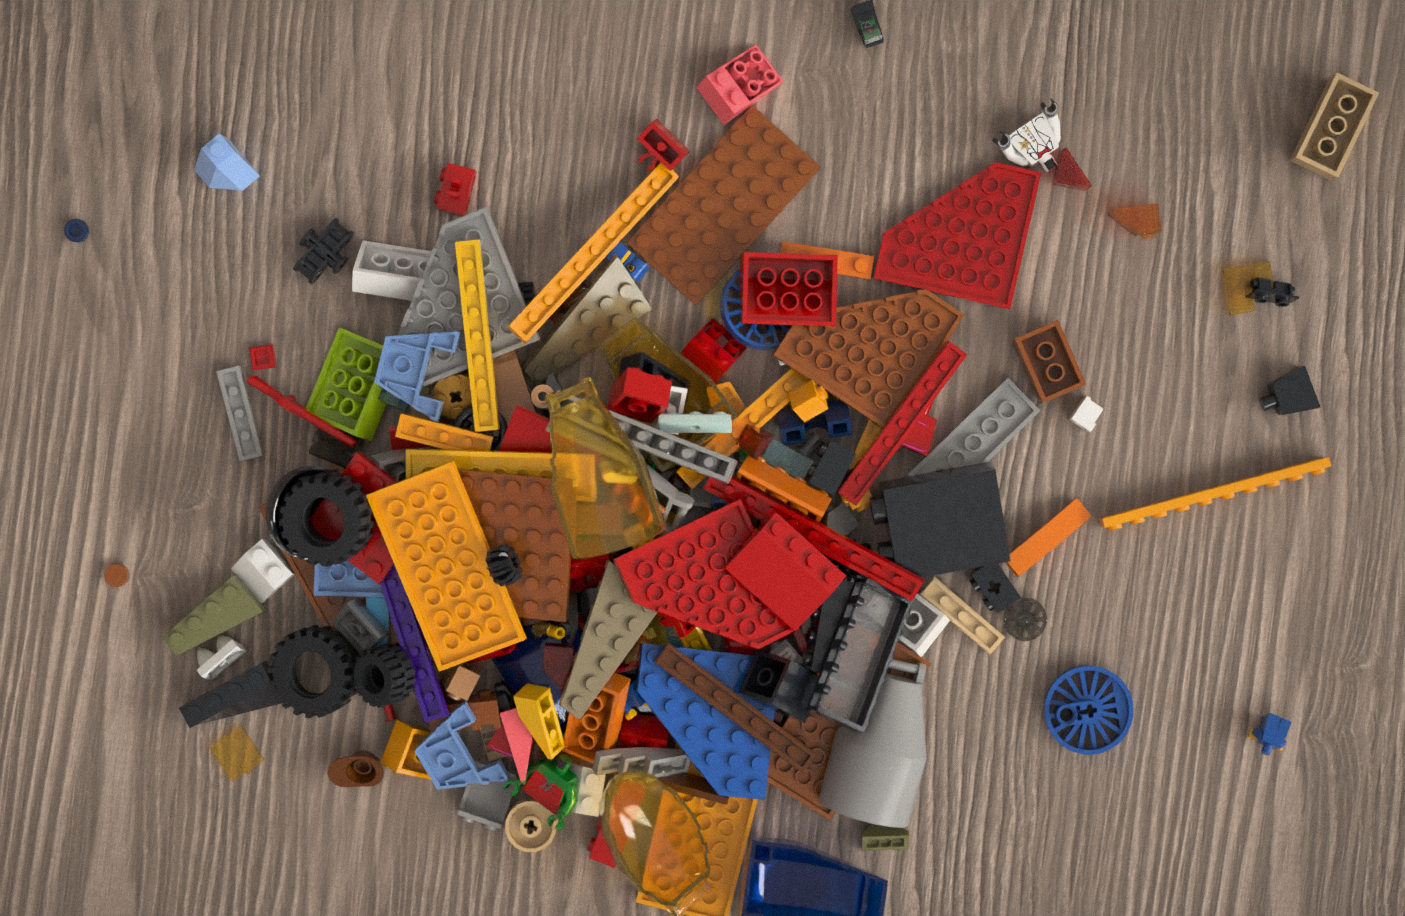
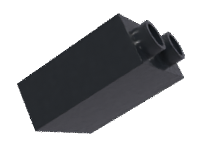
M989 462L879 482L881 495L869 497L874 525L886 523L889 540L877 543L878 554L921 578L1011 561L996 469Z

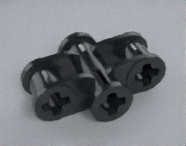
M337 218L329 223L320 236L315 234L313 228L310 229L299 242V245L305 246L309 250L299 259L293 270L303 274L309 279L308 283L311 285L319 279L328 266L333 269L332 272L334 274H337L348 261V257H343L339 252L349 243L354 236V232L344 228Z

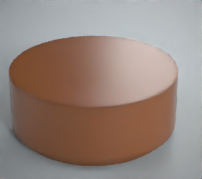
M112 564L105 570V581L112 587L123 586L129 580V571L122 564Z

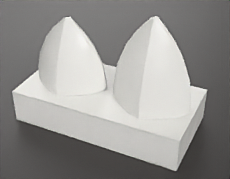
M219 635L216 643L218 651L216 654L209 649L198 647L197 660L200 667L197 671L200 676L211 682L247 652L242 644L228 636Z

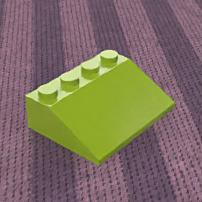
M339 327L306 406L307 410L338 429L372 441L391 395L390 392L374 383L383 345Z

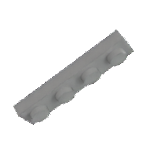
M241 366L216 371L239 461L242 462L264 456Z

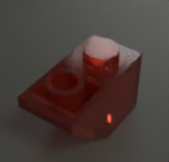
M545 642L543 671L563 693L577 652L574 651V645Z

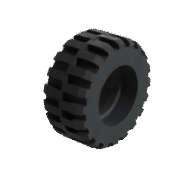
M322 472L303 479L291 487L292 491L287 492L283 498L286 503L281 504L279 510L280 513H283V517L279 518V526H283L284 529L281 535L283 539L287 538L289 541L287 547L290 551L295 549L298 552L296 556L301 560L308 558L307 562L309 564L316 565L320 563L321 566L340 564L362 551L367 546V541L373 536V531L370 529L375 527L376 519L372 518L373 512L366 497L369 493L364 494L361 491L363 486L359 482L354 484L352 483V477L348 475L341 477L339 472H331L329 474ZM317 498H327L340 508L344 517V530L339 539H327L314 528L311 521V507Z

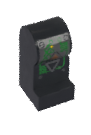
M873 0L852 6L851 12L864 47L867 49L884 43Z

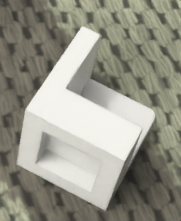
M1083 396L1069 417V420L1086 432H1091L1103 408L1091 401L1090 397Z

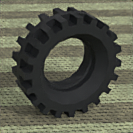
M312 625L283 637V641L277 643L274 647L277 651L270 655L269 660L274 662L272 666L268 667V673H273L274 679L269 681L270 686L275 685L278 691L274 696L276 699L282 697L285 701L282 706L285 709L293 707V714L297 716L304 713L305 718L323 717L348 704L351 701L350 698L357 694L358 690L353 684L355 681L352 678V672H354L352 667L353 663L356 662L355 657L359 653L357 651L352 652L349 648L351 643L348 640L344 641L341 639L342 634L339 631L331 632L330 626L319 628L318 625ZM306 651L316 652L327 661L331 671V681L324 692L311 693L305 690L299 683L295 674V664L297 658Z

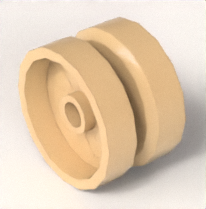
M527 797L519 800L511 808L505 821V832L508 840L515 848L524 852H537L545 849L552 842L557 831L555 826L558 824V820H555L553 825L549 826L547 820L549 816L554 814L534 798ZM530 820L534 821L535 827L529 826Z

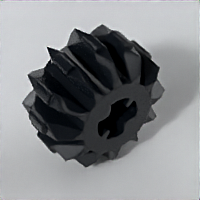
M508 544L499 545L487 552V569L490 572V577H493L495 584L508 586L521 579L523 569L521 568L518 554L515 553L513 547H510Z

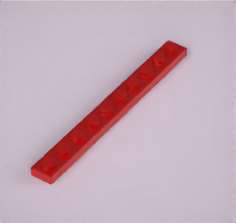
M733 475L729 485L709 477L703 488L729 503L741 499L746 512L762 521L769 514L777 513L821 553L910 601H913L924 582V579Z

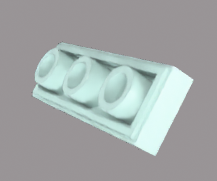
M670 411L659 415V427L661 431L666 433H732L731 415L724 412H715L713 414H702L701 412L679 414Z

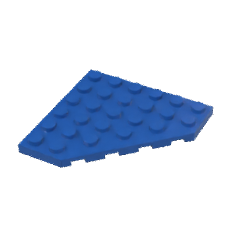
M641 643L636 692L647 703L661 724L669 731L672 738L687 754L701 775L709 782L712 789L720 796L765 800L770 749L655 664L653 661L664 646ZM675 647L774 722V710L738 693L754 655Z

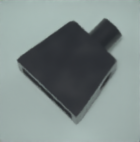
M1305 366L1296 367L1269 383L1267 387L1270 394L1259 398L1263 411L1276 408L1278 415L1320 408Z

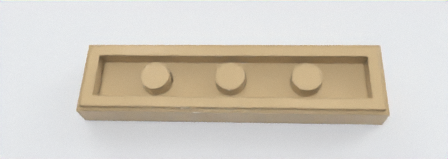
M935 576L919 593L988 654H991L1005 638Z

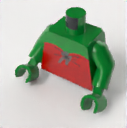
M561 754L558 760L554 758L547 761L540 760L529 765L526 781L521 782L519 775H517V780L507 781L503 787L506 790L510 785H514L515 789L509 795L515 796L519 792V786L523 785L522 790L554 814L549 816L547 824L552 826L554 821L558 820V824L555 826L556 830H561L564 827L563 818L568 817L578 802L576 786L578 778L576 774L569 770L572 759L564 754Z

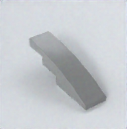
M650 747L617 748L596 751L592 770L596 776L618 772L621 778L643 774L646 780L688 772L690 758L683 750Z

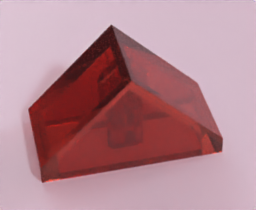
M1064 148L1060 151L1053 185L1080 191H1086L1091 188L1092 185L1068 149Z
M746 424L736 445L752 458L758 460L765 454L774 434Z

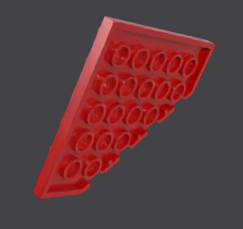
M995 162L899 224L885 231L873 279L920 290L927 289L930 292L1010 310L1042 172Z
M741 499L613 559L634 604L754 649H760L794 632L724 569L755 531Z

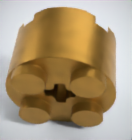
M464 370L435 382L432 398L444 401L441 411L442 416L456 420L463 410L472 406L469 371ZM457 391H460V392H461V393H460V396H456V397H453V396H452V393H453V392H454V393H456Z

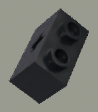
M999 564L978 567L969 573L972 577L969 582L976 592L981 590L985 596L982 601L989 611L994 609L996 613H999L1021 598ZM989 582L998 583L999 585L996 586L998 591H988L990 588Z

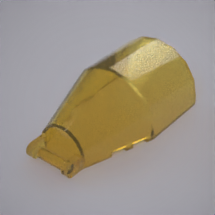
M592 378L582 379L581 383L558 393L551 392L547 394L545 398L550 411V443H552L550 466H552L553 481H551V492L573 559L591 558L619 551L639 544L663 532L667 525L645 458L600 400ZM585 392L586 397L563 407L560 406L559 402Z

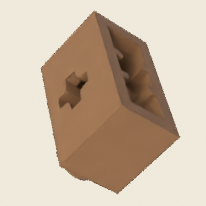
M466 662L450 667L442 680L445 690L448 692L447 695L457 701H460L461 698L468 701L480 674L476 666Z

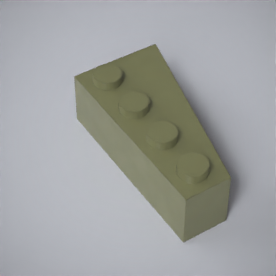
M235 575L166 633L162 639L177 656L267 611V608L260 603L240 578Z

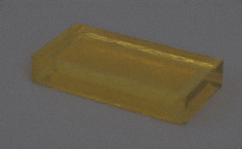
M726 272L708 291L706 318L722 319L720 313L721 293L726 282L732 276V272ZM729 289L728 296H727V297H730V298H731V289ZM727 303L728 312H730V303Z

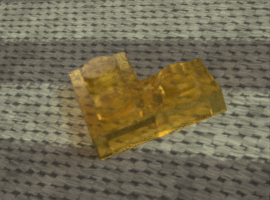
M1270 261L1222 270L1230 316L1255 311L1253 299L1246 298V295L1251 293L1249 286L1251 279L1256 277L1272 280L1273 285Z

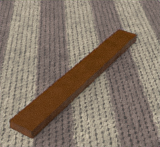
M667 642L653 662L800 773L803 774L817 755Z
M562 750L554 757V759H558L561 754H564L572 759L573 764L593 769L592 763ZM618 772L610 773L613 775L620 776ZM687 772L646 780L643 774L625 777L727 805L730 797L717 795L705 777Z

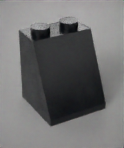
M757 649L738 693L788 718L806 723L810 713L806 708L818 676L790 659Z

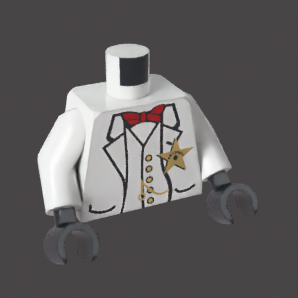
M1050 98L1051 106L1049 108L1043 102L1041 103V108L1046 114L1042 112L1010 135L1000 131L1002 134L1001 141L996 138L992 139L993 143L1000 146V149L1009 161L1021 166L1027 165L1028 167L1039 161L1046 173L1058 165L1050 154L1059 147L1058 143L1061 140L1060 122L1056 112L1058 105L1052 98Z

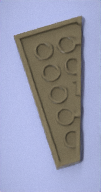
M616 253L612 256L611 262L604 271L601 270L598 273L597 279L590 288H586L563 316L564 319L558 327L555 326L552 329L549 338L543 345H539L522 366L535 386L542 384L547 380L548 375L558 373L652 309Z
M606 560L605 570L602 579L599 581L598 591L580 639L581 643L578 652L575 654L574 664L559 702L562 708L579 720L657 614L653 610L632 602L616 565L610 560Z

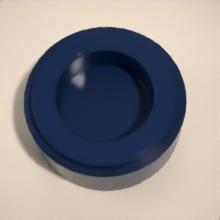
M80 219L68 221L64 228L65 236L70 241L76 243L85 241L90 232L87 223Z

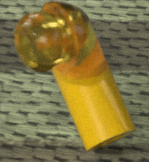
M538 621L532 627V632L536 637H541L545 634L553 638L562 639L565 636V630L562 627L545 621Z

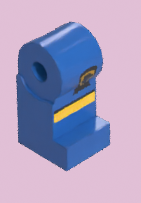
M620 242L605 257V259L611 262L610 259L616 253L630 276L637 282L641 280L650 268Z

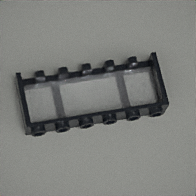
M855 578L806 710L837 723L852 732L864 733L869 725L872 709L878 701L880 687L886 679L889 663L894 658L896 644L902 636L905 620L910 615L912 601L869 578Z

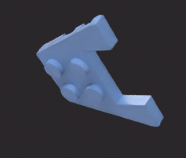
M461 332L386 336L374 383L397 398L402 399L417 411L425 414L429 419L439 422L444 401L420 395L432 347L456 353Z
M467 701L462 702L414 750L437 790L465 787L467 784L475 783L483 785L489 784L492 781H500L501 783L507 782L510 779V775L500 759L482 768H478L456 731L474 723L476 720Z

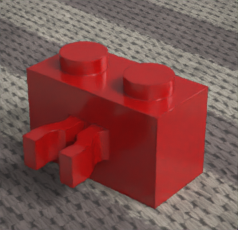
M658 119L652 121L637 137V140L649 150V152L644 153L637 160L641 163L645 158L651 157L652 154L655 156L651 160V166L647 168L650 172L656 167L658 160L669 171H672L690 152Z
M447 163V167L442 168L440 174V181L443 182L441 191L437 190L434 198V204H437L436 209L465 216L477 174L476 170Z

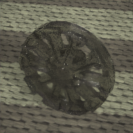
M1021 597L1005 608L1003 613L1005 630L1010 636L1020 641L1036 639L1043 633L1047 624L1045 609L1038 601L1032 598ZM1023 601L1028 602L1026 610L1024 609ZM1018 604L1020 611L1014 609L1013 605ZM1036 604L1037 608L1031 611L1032 605ZM1008 612H1012V613L1015 614L1016 616H1015V617H1008L1007 615H1008ZM1042 612V617H1034L1037 613ZM1008 622H1016L1011 627H1008ZM1033 622H1042V626L1039 627ZM1030 626L1037 630L1036 634H1032ZM1020 627L1018 634L1015 635L1013 631ZM1025 628L1028 635L1027 637L1022 636Z

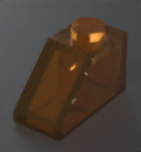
M1158 203L1108 211V216L1132 235L1141 236L1142 239L1156 238L1155 233L1162 231Z

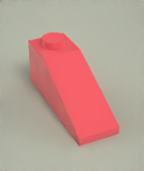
M517 708L500 713V717L520 781L524 782L526 781L533 736L520 719Z

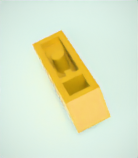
M527 683L513 696L517 712L546 757L552 760L565 747L551 691L548 687Z

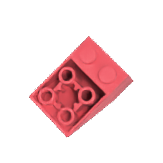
M754 45L707 75L696 88L722 124L725 125L784 81L759 47Z

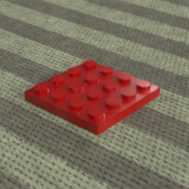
M357 452L341 474V477L345 475L352 477V483L354 484L359 482L363 486L361 491L364 494L372 493L398 483L396 479L361 452ZM324 498L312 515L311 521L320 535L330 540H337L341 537L344 530V517L340 508L333 501ZM376 521L375 527L370 529L373 531V536L367 541V546L358 552L357 555L348 559V561L377 584H380L394 566V562Z

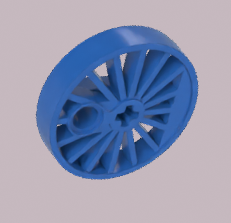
M739 269L728 279L721 293L720 313L722 321L731 336L741 344L757 350L776 349L781 341L778 342L774 325L764 324L767 327L766 334H760L756 329L757 324H750L747 333L743 336L737 331V329L744 325L742 321L734 326L729 318L741 314V309L732 312L727 311V303L741 305L740 299L727 297L729 289L740 294V287L733 283L736 277L739 276ZM777 325L778 328L785 335L788 331L786 326ZM750 335H751L754 339L758 340V342H754V341H752V340H749ZM771 336L772 343H763L764 339Z
M1078 666L1063 672L1050 685L1044 700V717L1050 733L1063 747L1079 754L1093 755L1112 749L1126 736L1133 720V701L1127 686L1117 675L1098 666ZM1084 671H1093L1089 693L1087 691ZM1079 672L1082 694L1070 677V675ZM1099 672L1108 675L1095 693ZM1065 678L1078 699L1058 686ZM1111 683L1112 691L1101 697ZM1055 689L1072 702L1051 699ZM1113 697L1114 702L1103 704ZM1050 704L1056 705L1053 713H1049ZM1088 704L1094 708L1090 711V715L1080 710L1087 709ZM1069 708L1071 710L1070 717L1062 720L1060 718L1061 710ZM1115 708L1116 713L1107 712L1103 710ZM1102 715L1116 718L1118 727L1103 718ZM1052 718H1055L1058 722H1060V724L1055 726L1054 728L1051 723ZM1099 720L1117 732L1116 736L1110 740ZM1093 724H1095L1106 741L1105 744L1097 746ZM1068 725H1073L1062 740L1057 732ZM1081 725L1077 747L1068 744ZM1087 725L1092 748H1082Z

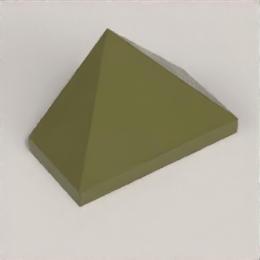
M871 824L862 833V851L908 849L909 831L904 828Z

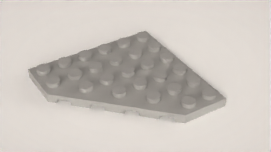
M488 207L442 225L437 242L426 263L425 271L419 280L410 307L407 309L398 335L461 332L456 353L432 347L422 387L468 369L455 242L480 240L492 359L541 340L536 331L526 343H523L507 328L527 304Z

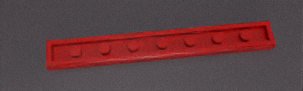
M950 341L944 344L838 488L837 493L857 506L967 356L965 352Z

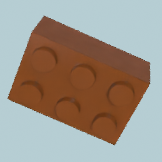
M1058 320L1012 339L1039 404L1048 402L1086 385Z

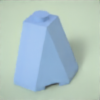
M220 133L201 148L194 168L209 188L243 191L260 177L231 140Z

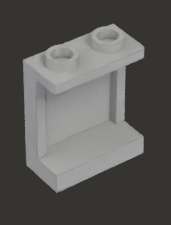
M478 758L474 760L478 768L490 764V762ZM506 768L510 775L509 781L517 780L518 772ZM492 781L489 784L480 785V783L467 784L456 814L460 815V819L463 821L474 823L475 820L483 823L482 826L484 828L494 831L496 828L501 829L512 796L509 794L514 791L515 786L510 785L505 790L503 787L506 782L500 783V781Z

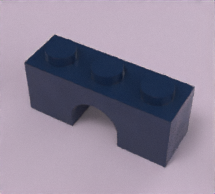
M840 400L827 402V410L806 422L792 408L781 409L778 411V420L783 446L805 443L806 432L816 427L825 429L828 432L829 439L852 435L848 405Z

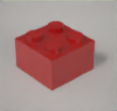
M628 367L611 384L607 409L651 424L668 407L672 381L665 379L661 375H651L639 368Z

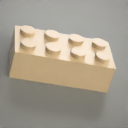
M1339 73L1330 76L1289 161L1330 181L1337 179L1379 92Z

